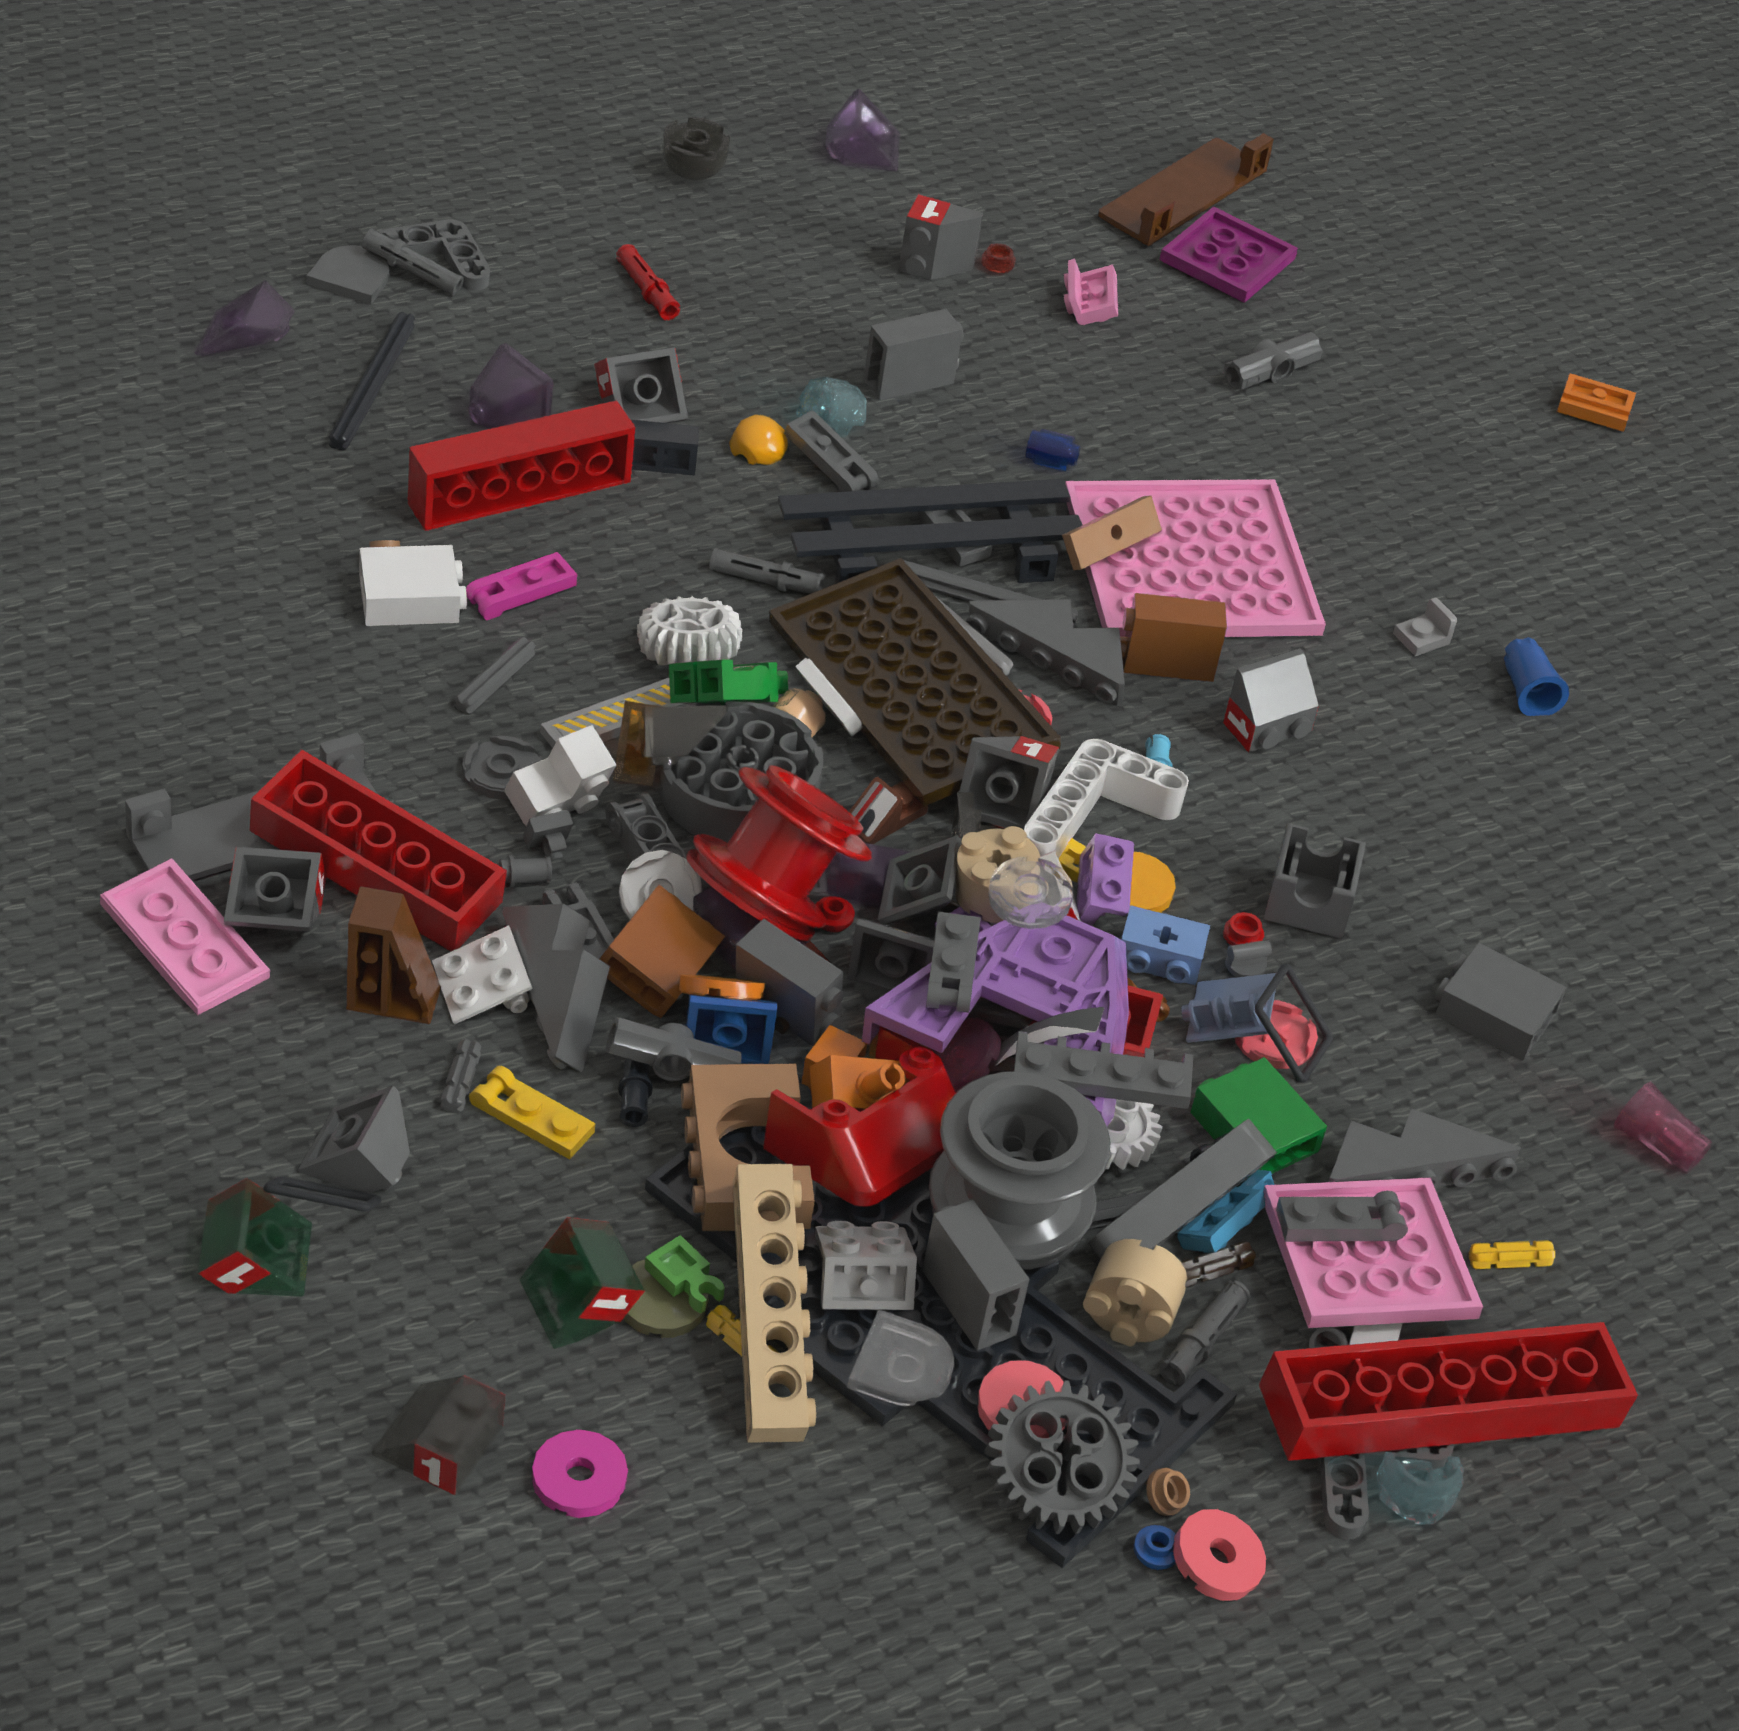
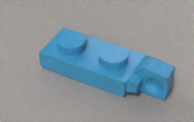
M1257 1170L1239 1187L1232 1189L1178 1232L1177 1237L1181 1247L1186 1250L1203 1251L1204 1253H1216L1219 1249L1224 1248L1227 1245V1241L1241 1228L1249 1225L1253 1217L1265 1207L1264 1186L1275 1185L1271 1171Z

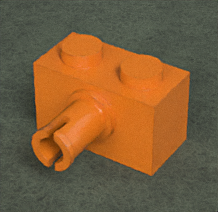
M829 1055L810 1066L812 1108L820 1103L837 1099L846 1102L861 1112L893 1091L898 1090L909 1081L899 1066V1061Z

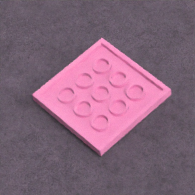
M1431 1178L1264 1186L1265 1209L1308 1328L1479 1319L1483 1305ZM1388 1190L1397 1194L1401 1205L1399 1214L1403 1215L1408 1227L1407 1234L1402 1239L1396 1241L1285 1242L1276 1207L1279 1197H1374L1377 1193Z

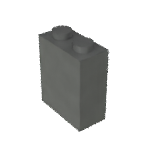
M947 309L871 325L863 380L879 401L954 384L956 370L959 367L960 344L964 338L961 324L953 318Z
M765 919L760 921L736 944V979L765 983L764 994L761 1000L775 1001L777 1003L776 1017H782L789 1023V1031L811 1046H814L829 1025L840 1028L842 1023L841 1002L844 996L842 991V970Z
M1478 942L1469 956L1464 953L1460 956L1452 972L1454 977L1452 979L1445 977L1441 982L1434 998L1439 1001L1435 1016L1524 1061L1557 1014L1567 987Z
M973 1199L959 1205H948L933 1215L922 1269L923 1273L977 1351L1016 1336L1029 1277Z

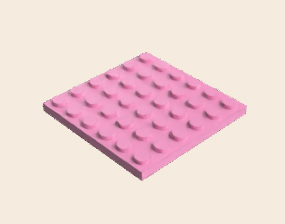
M1275 479L1065 482L1070 494V501L1067 502L1070 515H1079L1083 525L1143 496H1152L1162 531L1085 567L1102 628H1119L1120 636H1125L1126 631L1122 627L1125 608L1132 607L1134 594L1141 593L1225 602L1227 620L1225 637L1323 636L1326 624Z

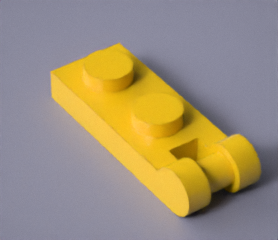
M496 1066L488 1074L487 1083L479 1084L469 1094V1100L473 1106L569 1160L595 1133L596 1123L515 1079L513 1073L504 1066ZM503 1093L509 1098L505 1102L497 1096Z

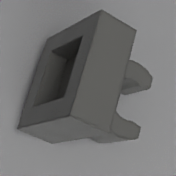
M564 810L529 818L523 834L528 849L542 846L545 857L549 856L551 860L563 858L561 851L567 849L565 840H567L573 826L569 811Z

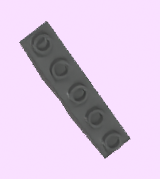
M1071 599L969 601V617L966 619V622L981 635L984 634L997 641L1008 652H1017L1025 656L1037 668L1049 669L1062 676L1069 685L1073 687L1080 686L1090 691L1102 703H1112L1115 706L1122 707L1125 682L1119 628H1073Z
M565 904L503 907L502 913L506 922L504 927L509 925L533 988L527 991V994L534 1003L538 1014L536 1018L537 1025L545 1034L549 1046L547 1054L557 1068L563 1070L569 1066L576 1071L582 1072L610 968L609 965L583 950L590 920Z
M1411 1108L1401 1138L1351 1120L1328 1182L1431 1178L1435 1188L1455 1184L1457 1187H1465L1474 1181L1489 1178L1502 1181L1516 1173L1517 1166L1515 1162L1521 1147Z

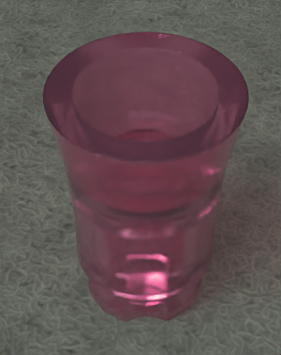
M1651 1081L1645 1084L1630 1099L1618 1115L1613 1126L1657 1153L1670 1165L1675 1164L1686 1174L1705 1157L1712 1146V1141L1700 1133L1701 1129L1672 1105Z

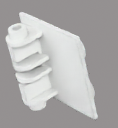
M509 925L432 960L454 1025L501 1003L507 1009L510 1008L513 1013H521L527 1008L529 1001L527 991L533 988Z

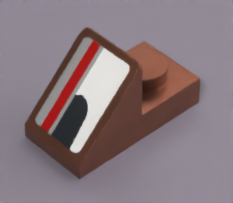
M875 777L849 812L863 826V831L858 837L869 847L925 815L928 811V805L923 807L902 781L890 787L882 779Z

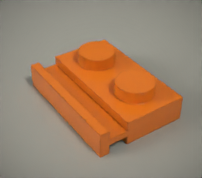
M1570 373L1557 412L1624 432L1636 393Z

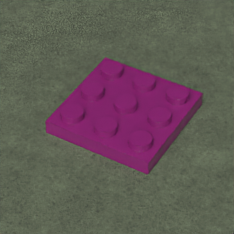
M1213 206L1161 250L1160 261L1245 303L1295 260L1298 248Z

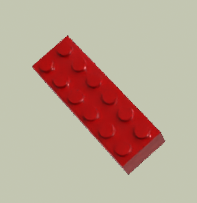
M616 400L409 447L408 505L426 531L630 483L635 426Z
M301 750L251 798L250 832L280 850L322 853L326 877L358 895L360 886L403 894L418 932L451 952L460 948L503 902L506 869L304 750Z

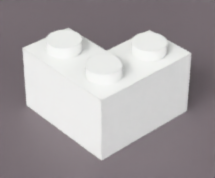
M590 725L557 739L548 758L513 772L504 791L526 826L529 818L568 810L571 812L576 809L577 813L581 814L598 804V798L602 790L608 786V780L616 767V763L593 725Z

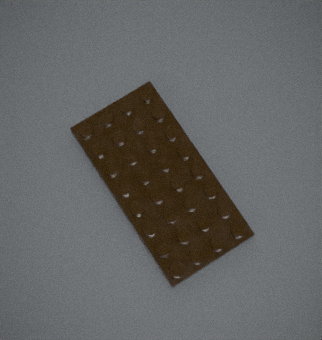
M902 558L769 610V622L801 660L807 658L814 663L852 708L862 723L860 731L923 807L960 791L973 738L1023 736L1057 746L1060 749L1061 737Z

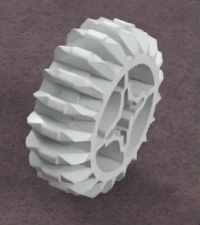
M678 596L674 600L663 599L662 603L655 602L651 604L650 608L644 609L642 616L639 617L637 637L639 638L641 652L646 654L647 659L651 661L657 660V664L662 666L673 663L730 660V658L737 656V650L740 649L742 628L739 614L734 612L731 606L722 605V602L718 600L709 601L707 597L696 599L693 596L690 598Z

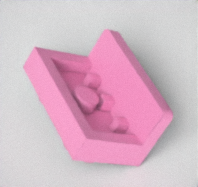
M1068 260V273L1064 274V283L1068 294H1064V302L1068 314H1074L1077 323L1080 325L1097 321L1104 322L1110 318L1117 317V274L1114 266L1109 265L1080 273L1076 260Z

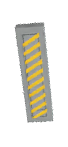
M669 678L542 723L540 733L553 748L557 739L593 725L602 742L692 710L696 708V703H670Z

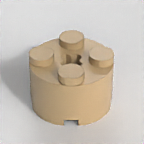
M1010 826L1005 829L970 832L963 836L957 854L955 896L960 907L968 914L972 910L981 914L983 921L999 923L1029 908L1033 903L1035 905L1038 898L1041 859L1037 847L1027 838L1025 830L1020 827Z
M1137 1239L1119 1240L1106 1248L1083 1301L1085 1311L1091 1315L1100 1327L1110 1332V1337L1113 1341L1130 1347L1135 1345L1136 1341L1151 1342L1169 1333L1182 1302L1187 1281L1186 1270L1175 1255L1158 1245L1155 1246L1154 1250L1140 1246L1142 1240Z

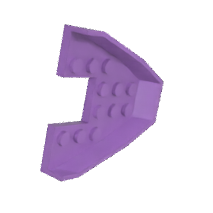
M1037 903L979 932L969 1013L958 1012L956 1007L939 1005V1009L926 1007L931 963L865 1009L862 1042L870 1045L879 1032L880 1026L942 1053L980 997L1037 1022L1062 1013L1104 1007L1098 1030L1096 1032L1063 1036L1067 1037L1066 1047L1100 1051L1101 1042L1110 1043V1053L1123 1055L1129 1016L1126 942L1114 935ZM1057 1038L1047 1040L1044 1044L1056 1046ZM1083 1095L1100 1112L1108 1127L1114 1117L1116 1099Z

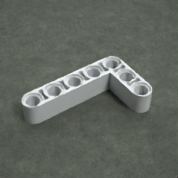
M1089 739L1081 744L1025 825L1024 830L1027 833V838L1037 847L1040 856L1055 851L1059 859L1068 842L1080 828L1100 796L1155 818L1172 820L1180 815L1189 780L1178 769L1107 741Z

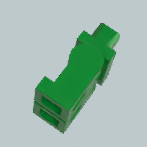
M710 660L669 664L670 703L720 702L721 705H725V702L733 701L753 703L779 702L778 695H783L788 690L787 671H777V662L733 665V660Z

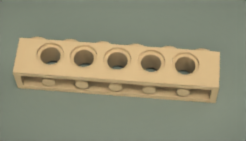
M738 1164L733 1179V1200L747 1442L804 1441L809 1427L815 1426L816 1405L814 1398H807L806 1382H812L813 1359L812 1354H804L803 1338H808L810 1335V1314L808 1309H801V1294H806L807 1269L806 1266H799L798 1251L804 1249L803 1223H796L795 1208L801 1207V1181L793 1180L792 1164ZM771 1210L780 1219L773 1222L767 1221L760 1216L759 1212ZM767 1252L775 1253L783 1262L778 1265H772L765 1262L761 1255ZM767 1296H777L784 1301L786 1306L779 1309L772 1308L765 1303L764 1298ZM772 1339L780 1340L786 1344L788 1351L783 1353L774 1352L767 1346L766 1342ZM776 1383L783 1384L790 1390L791 1395L785 1398L777 1397L772 1394L769 1386Z

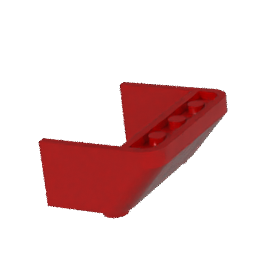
M882 1026L879 1028L875 1059L899 1061V1066L904 1071L905 1077L908 1078L909 1082L898 1090L893 1091L861 1112L846 1102L837 1099L820 1103L814 1108L808 1109L778 1089L772 1091L770 1095L763 1149L785 1163L792 1164V1166H810L812 1180L848 1203L857 1206H872L879 1203L934 1166L936 1159L944 1150L940 1135L942 1115L947 1103L956 1093L945 1066L937 1054L917 1042Z

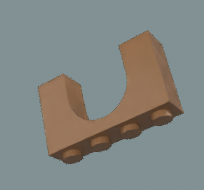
M796 1064L691 1065L689 1083H682L681 1105L682 1109H689L690 1117H685V1142L693 1143L694 1151H689L688 1171L689 1177L697 1178L698 1186H693L692 1208L693 1213H701L703 1231H735L733 1179L737 1165L747 1164L728 1154L721 1146L719 1140L727 1133L738 1128L766 1126L770 1095L776 1089L800 1103ZM792 1166L793 1180H800L802 1188L801 1207L795 1208L796 1223H803L804 1229H810L815 1201L810 1166ZM762 1210L759 1212L760 1216L767 1221L773 1222L780 1219L774 1211Z

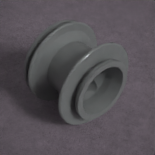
M1000 1072L983 1076L962 1087L947 1103L941 1119L940 1135L944 1150L935 1161L929 1181L933 1215L948 1205H959L973 1199L1022 1269L1043 1267L1061 1260L1072 1252L1083 1239L1095 1216L1097 1197L1094 1184L1106 1168L1110 1157L1111 1145L1108 1127L1102 1115L1091 1101L1079 1091L1059 1080L1041 1074Z

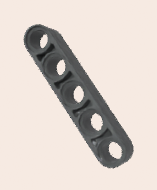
M1247 1119L1104 1228L1088 1244L1100 1259L1109 1245L1123 1239L1142 1240L1140 1246L1154 1250L1156 1245L1160 1246L1266 1164L1277 1152L1252 1121Z

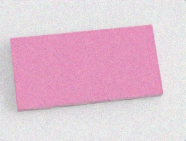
M172 858L100 894V905L197 1015L270 978V969L232 926L224 925V917Z

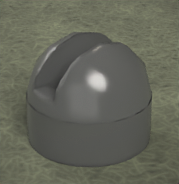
M1321 1327L1317 1329L1309 1341V1348L1328 1347L1320 1343L1323 1336L1339 1346L1348 1345L1344 1333L1335 1327Z

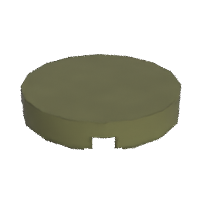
M645 1260L636 1262L624 1272L618 1288L645 1291L623 1318L636 1331L649 1335V1333L661 1334V1338H674L689 1333L702 1322L708 1307V1293L702 1294L707 1299L706 1309L703 1313H699L690 1306L688 1301L689 1295L685 1291L673 1297L644 1268Z

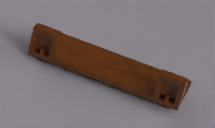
M1263 133L1252 141L1246 142L1242 149L1239 150L1216 137L1100 208L1098 217L1149 246L1265 173L1274 139Z

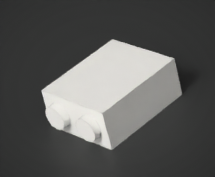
M453 545L360 548L359 577L366 626L459 623L460 609H466L467 596L466 587L459 586L458 584L462 583L463 580L461 560H455Z

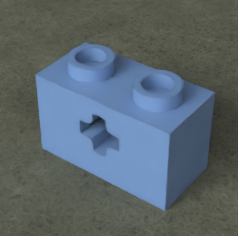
M1130 905L1121 939L1126 942L1127 969L1134 973L1144 972L1164 977L1174 983L1196 985L1210 925Z

